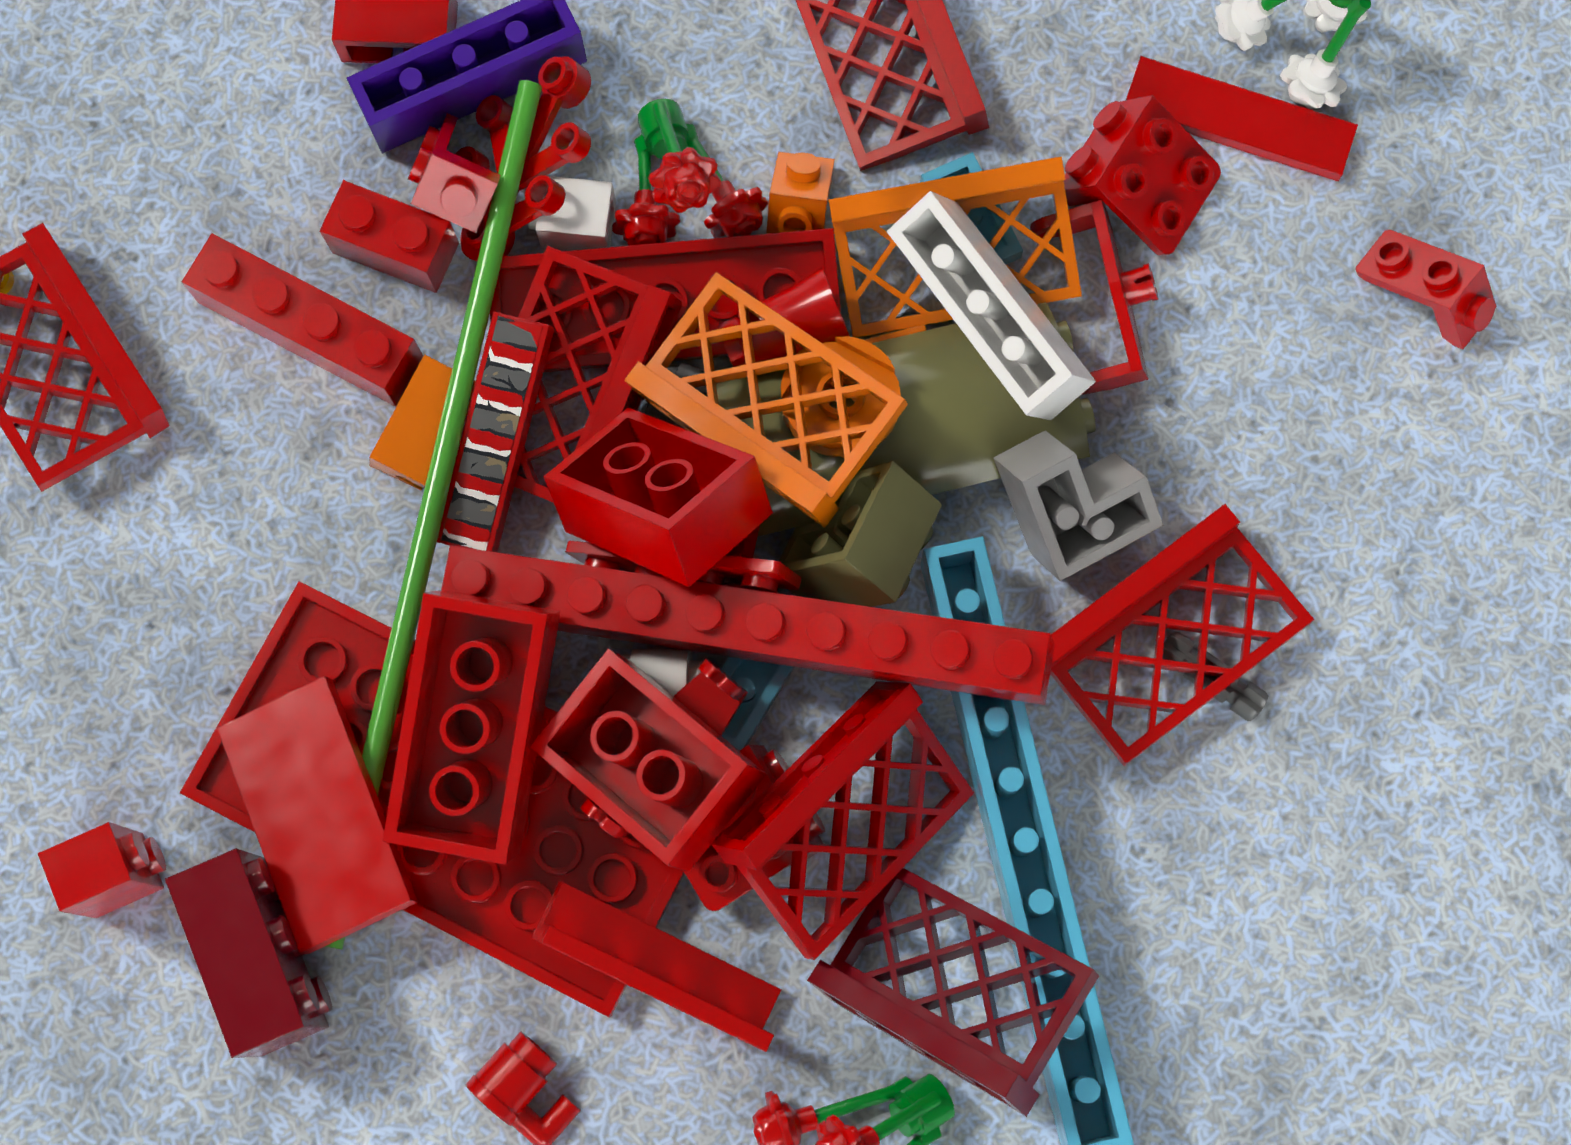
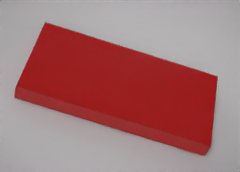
M323 676L217 728L299 953L310 954L418 902L397 845L382 842L386 817L333 679Z

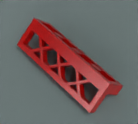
M559 881L532 935L533 939L767 1052L774 1034L763 1028L782 989Z

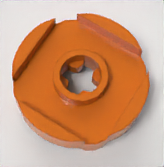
M850 336L835 337V342L823 343L901 396L895 368L889 357L878 347L865 340ZM803 348L797 354L806 353L808 351H806ZM820 362L798 367L802 395L828 390L829 388L835 389L832 367L826 363ZM785 369L781 381L782 399L793 397L789 369ZM842 375L844 385H855L854 382ZM872 394L851 398L855 403L847 407L849 427L873 423L886 404ZM831 402L804 407L808 436L840 430L838 409L831 407ZM794 409L782 411L786 426L791 430L793 436L798 438ZM896 420L895 423L892 425V427H891L890 430L887 432V434L884 436V438L881 440V442L884 441V439H885V438L890 434V432L893 430V428H894V426H895L897 420ZM861 438L851 440L853 449ZM842 441L809 448L822 455L844 458Z

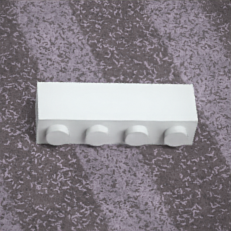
M929 191L887 230V233L1027 416L1052 420L1096 382L957 202Z

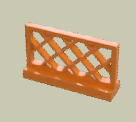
M1062 156L828 199L852 336L861 337L923 324L927 325L953 320L945 308L927 311L910 299L922 281L919 274H917L904 294L876 275L894 247L897 246L887 231L880 226L896 223L929 191L957 202L967 215L971 209L986 207L1003 219V224L989 243L993 249L1010 225L1038 244L1019 272L1006 265L1019 283L1033 291V293L1028 294L1036 304L1082 297L1064 186L1065 174ZM1052 194L1056 220L1044 237L1041 238L1015 220V218L1029 198ZM1018 201L1009 215L995 206L997 204ZM871 228L890 241L871 270L850 257L846 232ZM1057 230L1061 252L1049 244ZM1044 249L1063 262L1066 287L1043 291L1025 278V275ZM852 266L866 275L857 291ZM872 280L900 299L887 319L862 324L858 299ZM905 304L919 312L918 314L897 317Z
M717 272L648 364L645 366L638 361L624 380L641 399L684 429L754 455L763 484L824 528L839 510L835 502L908 405L903 397ZM722 294L738 304L741 325L710 331L708 313ZM749 312L761 319V321L750 323ZM698 326H699V332H700V333H698V334H693V333L695 332V330H696V329L698 328ZM777 330L785 336L786 357L755 362L752 335ZM742 337L746 365L715 371L711 344ZM795 343L808 352L797 354ZM701 346L705 373L680 378L667 369L680 350ZM824 362L832 367L835 389L802 395L798 367ZM789 369L793 397L761 403L757 375ZM842 375L854 382L855 385L844 387ZM747 377L751 405L728 410L721 407L718 402L716 383ZM706 385L707 396L695 389V387ZM872 394L886 404L873 423L849 427L847 398ZM836 401L840 430L808 436L804 407ZM794 409L798 438L771 442L765 437L762 415ZM753 417L754 429L740 419ZM861 438L853 449L851 440ZM842 441L845 461L830 481H827L812 470L809 448ZM800 450L801 462L787 452Z

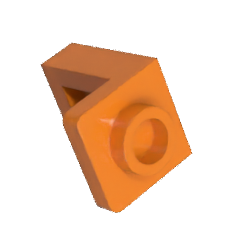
M778 151L769 192L766 234L825 229L826 211L835 159L816 157L813 154L803 152L794 154Z

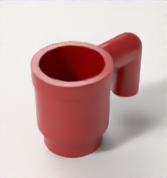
M522 1031L509 1044L504 1042L478 1073L473 1075L465 1084L473 1095L509 1126H513L533 1145H551L581 1111L564 1094L559 1097L542 1118L528 1106L547 1084L546 1076L557 1063Z

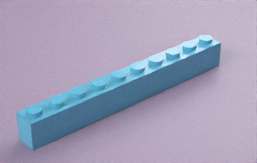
M983 536L924 549L920 566L932 616L1005 626ZM951 691L1006 922L1090 967L1025 703L1016 700ZM1012 944L1018 968L1021 967L1016 945ZM1030 953L1032 963L1042 960ZM1056 970L1035 977L1041 1005L1062 999L1075 977L1062 970ZM1021 981L1027 1009H1029L1030 1006L1026 993L1024 981ZM1094 985L1042 1071L1060 1145H1134ZM1051 1017L1044 1019L1045 1026ZM1031 1023L1032 1030H1033V1034H1034V1038H1035V1043H1036L1037 1038H1036V1034H1035V1029H1034L1033 1023Z

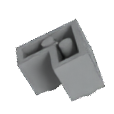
M1045 430L993 457L1029 551L1059 581L1164 526L1147 476L1115 452L1081 470L1076 454Z

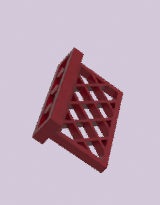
M902 868L867 905L831 964L829 965L820 959L807 981L840 1007L1027 1117L1040 1095L1033 1086L1099 978V975L1094 969ZM903 885L918 892L921 913L893 922L890 906ZM931 900L942 906L933 909ZM959 915L966 918L970 939L940 948L936 923ZM979 926L990 931L991 933L981 935ZM925 927L929 952L900 961L896 936ZM884 940L888 966L866 973L853 967L866 945ZM1007 942L1016 945L1021 967L990 976L985 949ZM1030 953L1042 960L1032 963ZM974 954L979 980L948 989L944 962ZM932 967L937 993L913 1001L907 998L903 976ZM1056 970H1062L1075 977L1062 999L1041 1005L1035 977ZM891 980L893 989L884 985L882 982ZM1024 981L1030 1008L999 1018L993 990ZM982 994L987 1022L965 1029L957 1027L951 1003ZM940 1007L942 1017L929 1010ZM1051 1017L1045 1026L1044 1019ZM1033 1023L1037 1041L1024 1063L1021 1064L1006 1055L1002 1032ZM990 1036L992 1046L981 1041L980 1039Z

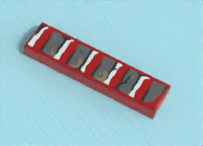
M493 312L454 465L438 534V543L498 552L554 327L540 322Z

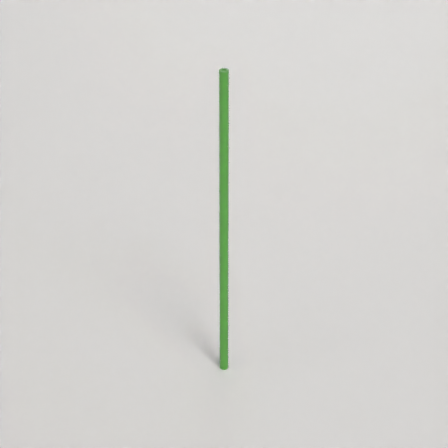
M529 80L519 81L498 171V174L501 176L492 196L362 753L377 796L541 94V85ZM345 937L325 947L342 950Z

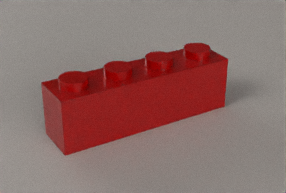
M211 233L181 281L199 304L395 407L423 358V354L414 338Z

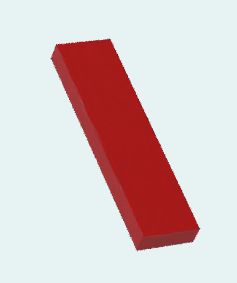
M1140 56L1126 100L1153 95L1191 135L1335 181H1339L1343 175L1358 124Z

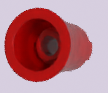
M822 267L793 286L761 301V303L822 344L825 342H835V337L850 336ZM749 312L750 323L761 321V319ZM740 316L731 317L730 320L718 324V329L741 325ZM777 330L752 335L755 362L787 356L785 336ZM742 337L722 341L732 366L746 365ZM795 343L796 353H798L803 348Z

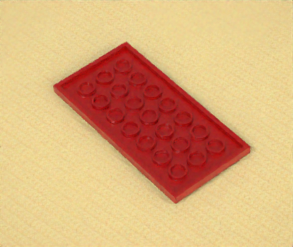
M298 581L183 785L180 794L255 832L217 728L323 676L333 679L362 754L392 628ZM415 640L378 794L385 817H387ZM546 706L544 708L541 732L557 713ZM539 754L536 756L521 852L506 865L397 845L418 900L417 903L403 909L404 911L611 1018L627 985L532 938L559 881L657 928L685 874L683 870L667 866L631 834L626 837L615 838L600 828V824L595 819H590L580 808L588 797Z

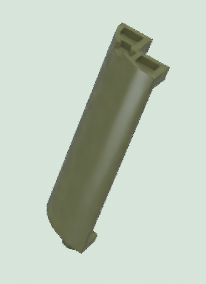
M1046 302L1036 304L1071 350L1074 351L1073 340L1067 322H1056ZM957 324L872 343L889 357L899 381L901 397L906 400L908 405L898 417L893 430L875 448L860 470L894 461L926 491L933 495L1000 479L1001 476L993 457L1045 430L1073 451L1078 460L1090 457L1087 434L1096 431V423L1089 399H1080L1079 396L1052 420L1027 416ZM785 370L757 375L761 403L782 399L781 381ZM747 377L716 383L718 402L725 410L751 405ZM851 398L846 399L847 407L855 403ZM832 401L830 406L837 408V402ZM782 411L762 415L765 437L771 442L795 438L783 420ZM753 417L740 419L754 429ZM800 450L787 452L801 462ZM810 450L812 470L827 481H830L845 461L844 458L840 456H826ZM764 485L773 514L760 524L758 536L816 523L812 518ZM846 489L835 502L837 506L839 505Z

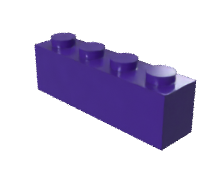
M520 0L346 77L383 154L425 135L429 125L436 129L441 128L447 113L457 117V120L476 112L479 104L488 96L496 95L501 99H505L517 94L519 81L529 80L539 84V71L542 65L552 57L567 56L580 65L587 62L581 31L565 0Z

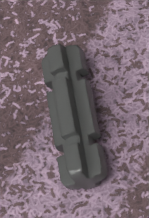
M1174 631L1164 642L1162 659L1197 664L1198 651L1193 648L1195 644L1193 641L1180 632ZM1206 652L1205 665L1230 668L1215 656ZM1184 673L1183 676L1195 684V674ZM1204 675L1203 689L1219 677ZM1239 678L1217 695L1215 699L1221 703L1229 702L1232 704L1230 709L1246 721H1251L1261 712L1269 696L1251 681L1246 685Z

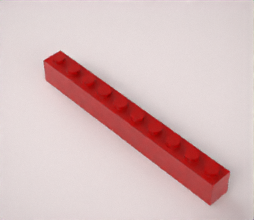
M450 546L441 588L443 591L561 611L558 631L884 681L911 683V685L1042 705L1046 704L1055 647L1051 634L1047 632L697 581L690 587H687L663 576Z

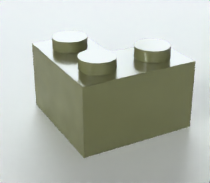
M894 461L859 470L849 483L838 505L839 510L825 528L816 522L796 527L779 562L791 569L802 579L799 590L789 591L795 596L868 607L896 603L897 599L903 595L909 585V574L920 550L927 545L932 537V525L942 504Z

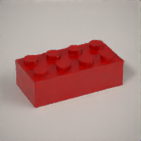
M443 590L423 593L382 842L505 865L520 854L537 753L530 746L541 732L561 611Z

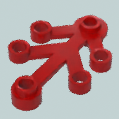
M567 56L548 59L542 65L538 74V81L543 93L538 102L518 193L526 187L527 189L525 199L514 206L503 256H507L511 251L515 241L516 230L542 215H553L562 207L566 196L565 189L547 175L567 163L580 162L587 156L591 148L590 135L576 124L567 122L555 130L551 139V146L539 152L560 107L570 109L579 105L586 98L591 87L589 71ZM491 95L479 104L476 111V121L481 127L490 132L496 171L498 173L513 107L500 97ZM466 146L456 152V155L490 169L489 159L473 147ZM491 201L476 233L462 228L460 238L462 252L466 257L475 262L478 261Z

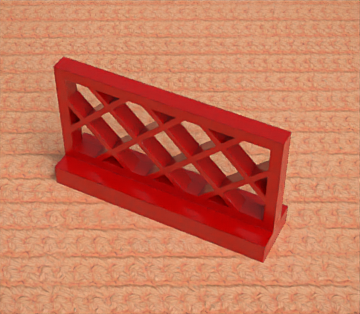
M796 0L860 171L898 159L965 131L970 135L990 128L984 104L943 0H894L905 4L908 9L899 32L873 22L883 0H871L863 18L837 8L841 0H829L827 4L818 0ZM811 8L822 13L818 24H816ZM832 18L858 28L846 53L824 45L822 36ZM913 25L919 40L908 36ZM867 32L893 41L882 67L856 57ZM903 46L921 52L927 58V63L918 81L892 72ZM830 58L841 62L836 74ZM850 67L877 77L865 103L846 96L842 92L840 86ZM932 74L938 89L928 86ZM886 81L913 91L901 117L875 107ZM922 95L944 103L950 120L930 128L911 122ZM848 107L860 111L855 124ZM869 116L896 127L888 145L868 153L865 152L859 136ZM905 131L913 133V135L903 138Z
M41 223L22 233L26 243L0 256V284L4 275L26 264L34 277L27 298L0 293V305L23 309L16 335L0 333V344L11 347L4 372L0 373V427L41 492L142 435L147 434L149 438H152L170 425L158 401L44 223ZM42 291L50 303L39 301ZM35 312L61 319L63 324L57 344L27 338ZM71 336L79 349L68 347ZM23 349L52 355L45 382L15 376ZM64 358L89 363L92 372L86 391L56 385ZM100 382L109 396L97 394ZM11 387L41 393L33 420L7 415L4 409ZM52 396L82 402L74 429L44 423ZM93 404L119 410L127 423L106 436L85 432ZM17 429L29 431L26 443ZM45 434L71 440L66 458L42 470L34 458L40 435ZM82 442L90 444L80 450Z
M546 247L518 317L540 323L552 319L562 347L548 353L545 366L567 357L578 385L549 398L541 380L538 391L540 402L535 404L533 415L542 411L545 412L556 440L529 452L524 447L520 466L522 465L526 478L517 475L514 487L553 502L548 487L539 483L531 461L557 449H560L562 457L565 459L571 454L569 444L578 441L576 450L626 408L639 410L643 399L624 380L638 361L646 366L669 336L683 303L671 292L651 284H643L553 247ZM557 264L577 271L585 292L556 305L548 286ZM588 276L605 283L593 288ZM619 288L638 295L629 318L608 326L597 298ZM544 299L547 309L538 313ZM589 302L600 331L571 343L560 315ZM623 332L616 346L613 336ZM605 340L612 358L606 373L586 381L575 352ZM601 386L594 401L590 390ZM582 394L589 411L584 428L564 436L553 407Z
M1226 504L1222 505L1051 634L1055 647L1050 675L1123 766L1130 763L1314 621V618L1237 528L1240 521ZM1232 548L1249 567L1247 587L1213 583L1216 560ZM1206 569L1205 582L1191 580ZM1257 578L1267 590L1256 588ZM1178 589L1204 592L1201 622L1167 618L1169 596ZM1212 593L1246 598L1243 628L1209 624ZM1255 599L1278 602L1293 621L1279 632L1252 629ZM1160 603L1159 617L1145 615ZM1132 624L1157 627L1154 658L1120 654L1122 631ZM1166 629L1200 633L1197 664L1162 659ZM1208 634L1242 638L1240 662L1232 668L1205 665ZM1113 639L1112 652L1097 651ZM1251 640L1265 641V643L1250 653ZM1085 659L1111 663L1107 694L1083 691L1068 672ZM1119 664L1153 668L1150 700L1115 695ZM1161 669L1195 674L1193 698L1185 704L1158 701ZM1204 675L1219 677L1203 689ZM1092 702L1106 704L1105 717ZM1114 705L1149 710L1146 733L1130 746L1125 744L1112 727ZM1157 711L1172 713L1156 725Z
M876 681L711 844L725 863L738 867L804 958L815 960L974 794V791L917 710L923 701L911 683ZM904 724L913 736L911 763L891 761L893 735ZM876 753L875 760H869ZM927 758L932 764H927ZM862 766L874 767L871 803L850 802L852 776ZM890 768L910 770L907 806L887 804ZM926 771L938 772L950 789L934 808L923 807ZM835 794V801H829V799ZM820 808H834L831 845L809 844L811 818ZM849 810L871 811L867 847L846 846ZM886 812L907 813L905 838L895 848H883ZM794 836L793 843L788 842ZM779 850L792 851L789 887L774 886L761 869ZM808 852L830 853L827 889L805 888ZM846 854L867 855L865 880L855 890L842 889ZM781 895L788 896V904ZM804 896L826 897L824 922L810 935L802 924Z

